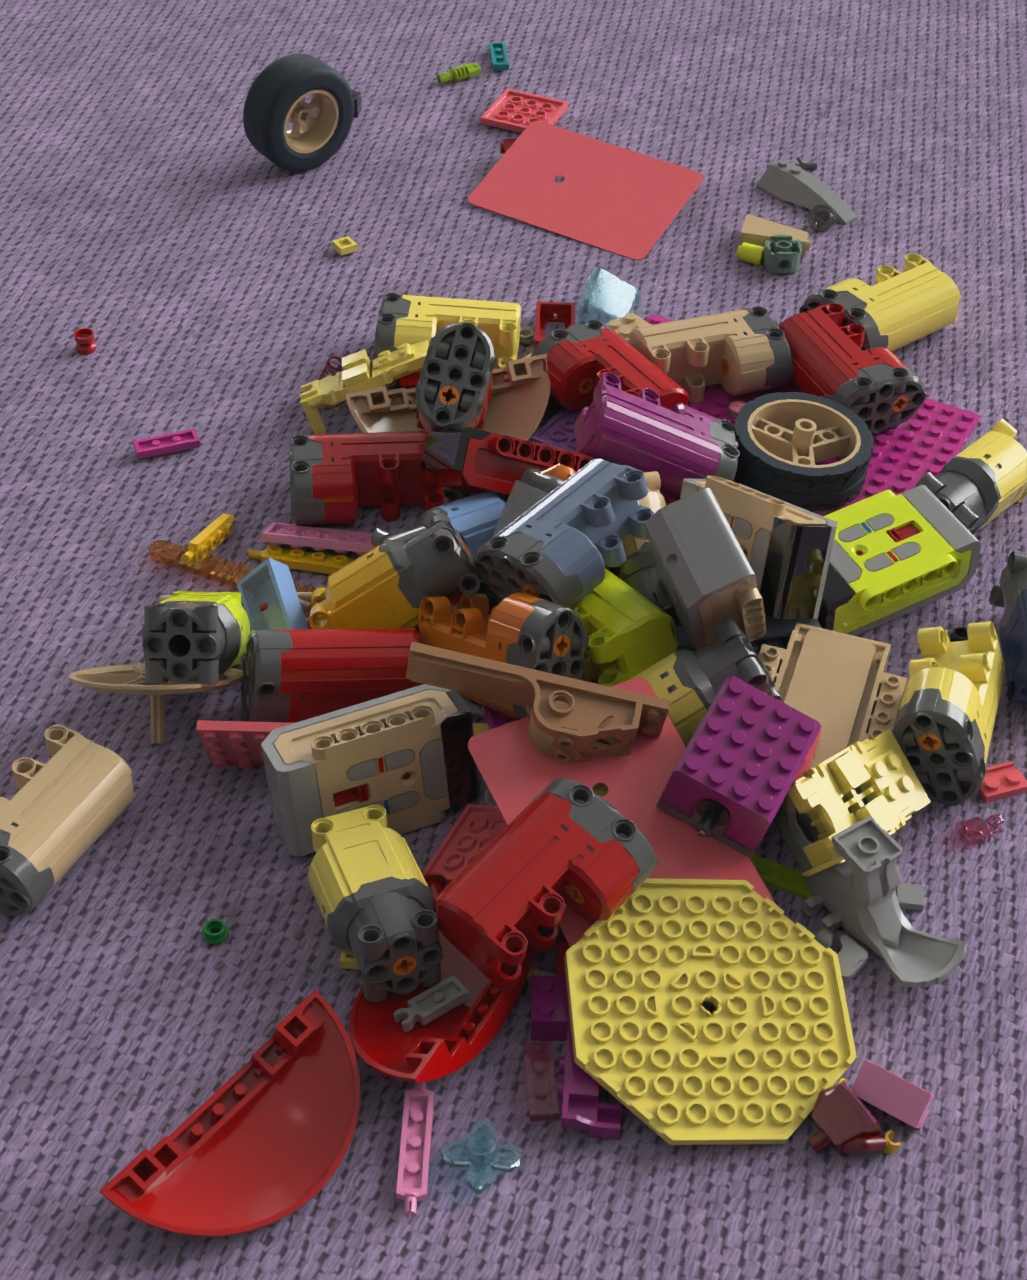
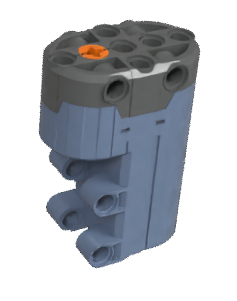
M603 459L591 460L478 549L475 562L478 574L487 586L502 600L511 594L523 592L567 608H572L604 581L605 565L617 567L626 561L622 540L628 535L642 540H649L645 522L654 515V512L638 502V500L646 497L649 492L644 473L628 465H619Z

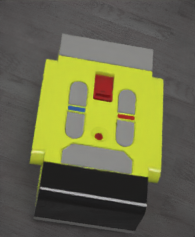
M920 485L899 495H895L891 490H885L823 517L838 523L817 620L823 629L857 636L961 590L976 573L981 543L926 485Z

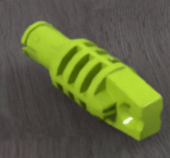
M473 63L451 68L448 72L437 74V82L439 85L451 81L456 83L470 79L480 74V67Z

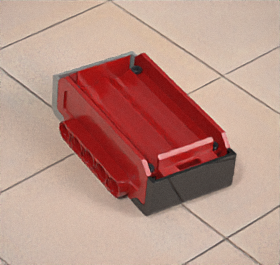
M473 427L433 429L428 433L420 469L429 471L436 485L473 494L482 491H495L510 495L515 481H520L523 473L528 469L545 471L560 463L574 469L576 473L591 460H594V458Z

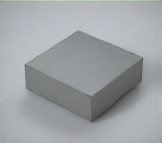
M899 883L896 888V895L900 908L923 911L924 885Z

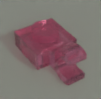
M1000 814L991 815L984 822H982L980 817L956 822L955 830L966 847L989 842L991 835L1001 833L1002 828L999 824H1003L1004 820Z

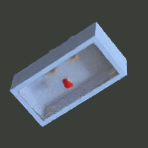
M268 558L236 583L239 592H241V600L249 618L251 632L253 630L311 629L309 618H306L303 610L309 608V604L307 601L298 598L288 565Z

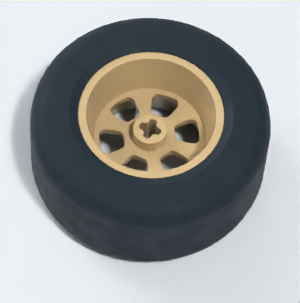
M301 53L281 57L261 71L248 91L243 110V124L246 136L251 145L260 154L280 168L293 172L316 168L328 161L340 149L349 134L354 116L353 93L346 79L338 71L318 58ZM311 95V101L306 104V97ZM292 122V129L287 131V125Z

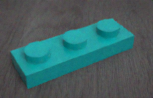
M489 42L493 70H509L505 42Z

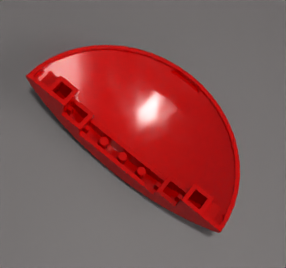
M439 930L438 939L444 954L441 961L442 979L440 983L454 975L469 990L470 999L425 1025L418 1021L411 1030L404 1032L401 1024L404 1020L396 1023L393 1013L400 1008H408L407 1001L432 987L418 985L413 992L406 995L389 992L385 1000L374 1003L365 999L362 986L354 1000L349 1019V1035L355 1051L363 1062L373 1070L385 1076L403 1081L427 1082L442 1078L459 1070L474 1059L490 1043L504 1024L524 986L536 949L528 943L525 958L521 963L522 970L519 983L513 989L505 990L487 978ZM515 947L511 952H519L520 950ZM509 969L502 970L503 974L507 976L514 975V972Z
M315 989L275 1027L272 1037L252 1054L251 1059L171 1135L165 1136L150 1151L145 1148L100 1190V1193L114 1206L149 1226L171 1233L197 1237L232 1236L251 1232L269 1226L304 1206L324 1187L341 1164L352 1141L360 1108V1078L355 1052L348 1033L329 1003Z

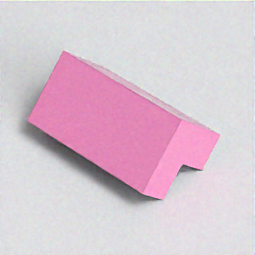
M869 1060L864 1061L851 1088L856 1097L914 1128H922L929 1113V1105L934 1097V1094Z

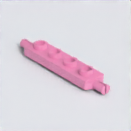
M415 1082L414 1089L406 1090L404 1096L396 1200L405 1201L403 1215L406 1218H409L410 1207L411 1218L416 1217L417 1201H427L434 1092L426 1089V1082Z

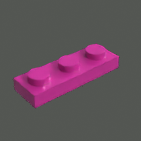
M195 428L134 440L133 447L139 460L200 447V440Z

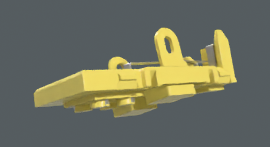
M428 339L411 345L404 343L397 347L398 350L390 352V350L383 351L378 354L379 357L371 361L365 349L342 358L344 371H339L334 376L329 375L321 380H315L302 385L301 390L303 393L299 395L301 399L300 404L304 408L314 434H326L325 423L319 408L323 407L325 411L331 409L337 411L340 406L347 404V402L341 403L346 400L345 394L379 388L384 385L387 388L395 385L396 379L422 370L429 346Z

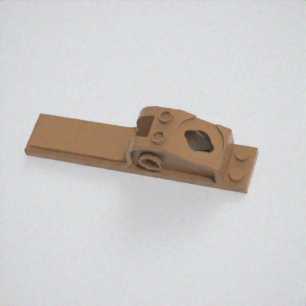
M416 642L411 643L406 678H409L410 681L522 706L529 716L527 735L531 746L540 754L555 758L561 762L569 761L576 763L589 761L593 757L629 755L637 731L646 735L660 736L669 711L670 701ZM599 739H600V740H602V741H605V742L608 743L609 745L600 743V742L595 741V740H599Z

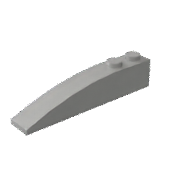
M779 159L771 163L756 185V188L781 202L794 203L795 207L800 209L805 207L810 209L811 213L824 214L825 218L844 225L858 218L850 207L828 186L809 172L801 169V167L790 163L787 159Z

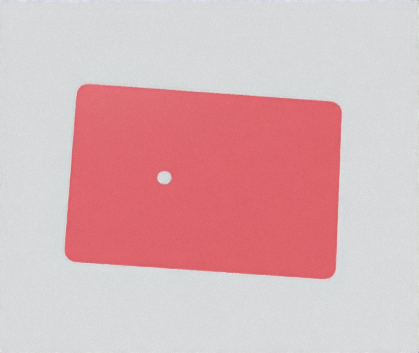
M533 121L469 195L468 201L475 206L630 259L641 260L646 257L703 181V175L700 172L542 121ZM558 176L564 177V181L561 183L555 182L554 179Z
M634 678L611 686L658 698L651 685L642 678ZM668 715L660 736L646 735L637 731L629 755L593 757L589 761L576 763L569 761L561 762L537 752L528 740L529 716L470 738L468 750L507 826L554 779H572L589 786L592 791L595 784L602 783L607 786L608 793L601 798L610 802L623 817L633 821L653 848L658 865L647 878L746 880L754 886L753 890L764 899L769 898L775 903L749 857L711 836L709 838L705 835L700 837L698 835L699 832L693 826L656 807L674 768L686 749ZM599 739V740H595V741H598V742H600V743L609 745L608 743H606L605 741H602V740H600V739ZM565 904L562 920L558 925L571 947L583 937L584 933L596 921L582 917ZM552 909V910H551L552 913H556V912H557L555 909Z

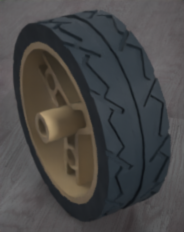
M801 392L766 394L742 406L737 414L738 417H736L734 425L736 441L739 443L737 450L740 453L734 478L737 483L810 512L837 509L847 505V502L850 503L860 494L870 464L874 439L866 423L852 410H848L847 407L836 401ZM834 457H839L841 460L832 464L815 465L816 462Z

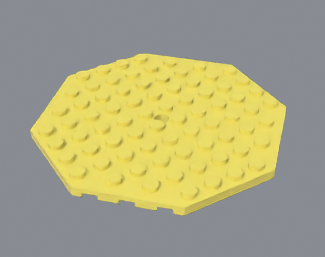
M647 878L608 920L596 921L584 933L583 937L566 951L564 956L574 1062L669 1145L785 1144L812 1112L819 1092L834 1086L857 1057L838 954L828 947L826 949L814 939L815 935L797 922L795 924L784 915V910L769 898L764 899L753 890L754 886L746 880ZM702 1003H713L716 1007V1011L710 1014V1012L702 1006Z

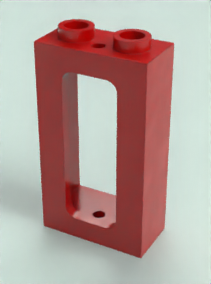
M537 302L535 348L545 338L547 322H562L565 324V329L575 325V303Z

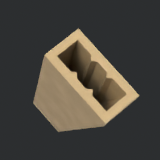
M750 214L746 215L740 234L739 245L745 242L765 247L766 240L768 239L769 241L771 236L789 235L793 237L792 240L796 241L798 239L802 243L801 257L805 256L806 251H810L811 240H808V232Z

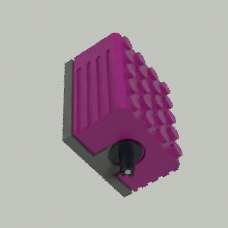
M727 676L674 768L656 807L693 826L699 832L698 835L700 837L705 835L709 838L711 836L751 858L821 729L820 723L739 678Z

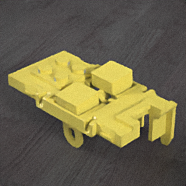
M890 729L870 740L867 738L862 742L858 741L802 773L803 777L793 782V785L789 788L787 793L798 813H809L813 820L811 822L812 827L816 826L820 833L817 835L820 840L803 847L812 868L801 873L802 876H811L835 864L840 865L846 861L834 850L832 837L851 825L872 816L878 825L891 835L906 825L905 821L912 817L911 814L931 802ZM836 759L834 762H832V763L829 764L828 766L826 765L827 763H829V762H831L832 760ZM858 786L862 791L859 795L854 790ZM864 797L868 802V804L864 805V803L861 800Z

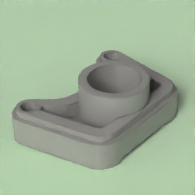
M842 935L839 939L841 951L838 953L842 980L843 982H849L866 964L868 953L849 936Z

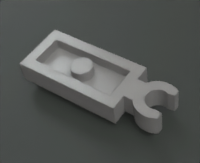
M453 975L407 1001L408 1008H400L393 1013L394 1021L398 1023L404 1020L401 1022L402 1030L407 1032L415 1026L416 1022L420 1021L425 1025L470 999V992Z

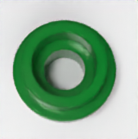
M221 919L208 920L202 928V938L209 944L223 943L229 936V928Z

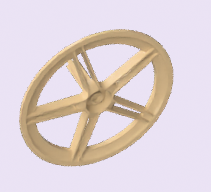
M145 664L94 667L69 674L70 682L82 685L83 688L88 690L117 694L150 695L152 744H163L165 742V694L218 690L229 687L232 683L239 682L245 678V673H242L241 670L230 668L225 673L219 674V683L198 684L196 679L183 683L169 680L167 683H146Z

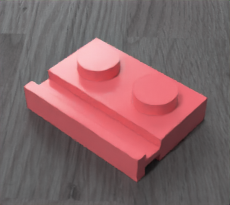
M1013 761L986 767V777L982 780L981 788L977 793L984 803L1026 793L1027 780L1019 769H1015Z

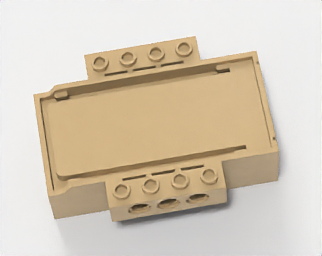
M796 623L787 649L762 644L759 658L769 672L781 696V702L817 720L821 725V738L810 769L858 741L862 742L867 738L870 740L888 729L892 731L900 709L907 678L886 673L891 644L801 623ZM836 759L832 760L831 762L827 763L826 765L828 766L829 764H831L832 762H834Z

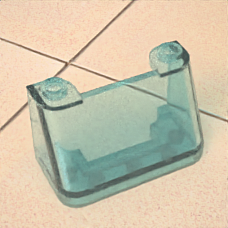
M593 266L580 300L578 325L585 324L588 320L609 323L611 320L625 316L630 313L632 307L640 304L641 292H638L637 287L601 266Z

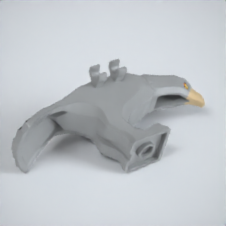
M787 793L783 800V808L780 811L778 824L782 836L799 868L803 869L804 872L812 868V865L803 847L820 840L817 836L820 833L816 826L812 827L811 822L813 820L809 813L805 814L803 812L799 814ZM872 816L851 825L833 836L834 850L846 861L840 865L835 864L811 876H805L808 887L814 896L804 901L806 907L802 908L801 911L807 918H810L825 906L831 915L821 920L823 926L819 927L818 930L826 928L833 933L842 925L852 937L869 946L883 959L889 972L901 986L912 987L913 989L921 986L926 988L939 984L949 978L950 974L957 969V965L965 957L967 943L916 930L904 916L895 892L901 881L897 858L901 856L903 849L886 830L878 825Z

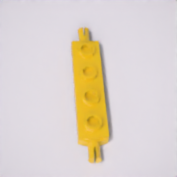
M225 513L220 515L189 542L188 550L181 556V562L197 565L201 560L205 559L211 551H214L219 544L232 534L235 517Z
M267 546L262 551L251 549L248 551L249 559L261 560V563L271 558L288 565L291 569L333 574L354 561L353 558H347L344 555L333 556L322 552L313 553L301 549H285L280 546Z

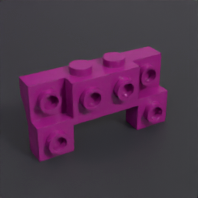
M568 1022L566 1057L560 1056L559 1074H564V1081L558 1080L557 1098H563L561 1128L590 1130V1137L619 1139L621 1104L598 1103L599 1083L574 1062L571 1023Z

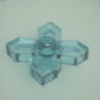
M486 1117L472 1126V1133L467 1141L453 1139L441 1147V1157L450 1167H468L466 1184L477 1195L491 1186V1169L511 1172L520 1166L523 1161L522 1153L513 1144H497V1127Z

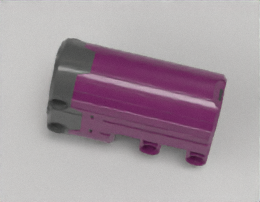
M610 372L603 373L593 391V402L590 407L582 409L574 423L576 448L579 454L587 455L594 459H603L619 465H628L641 470L643 473L657 471L661 479V488L681 495L683 479H706L707 476H717L733 482L736 475L740 453L737 450L739 443L736 441V431H734V425L731 422L710 416L681 403L672 406L669 410L660 406L659 395L649 388L642 389L638 397L621 390L620 379Z

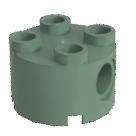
M789 235L771 236L769 241L768 239L766 240L763 265L768 269V273L795 274L797 272L802 250L800 240L796 239L794 241L792 240L793 237Z

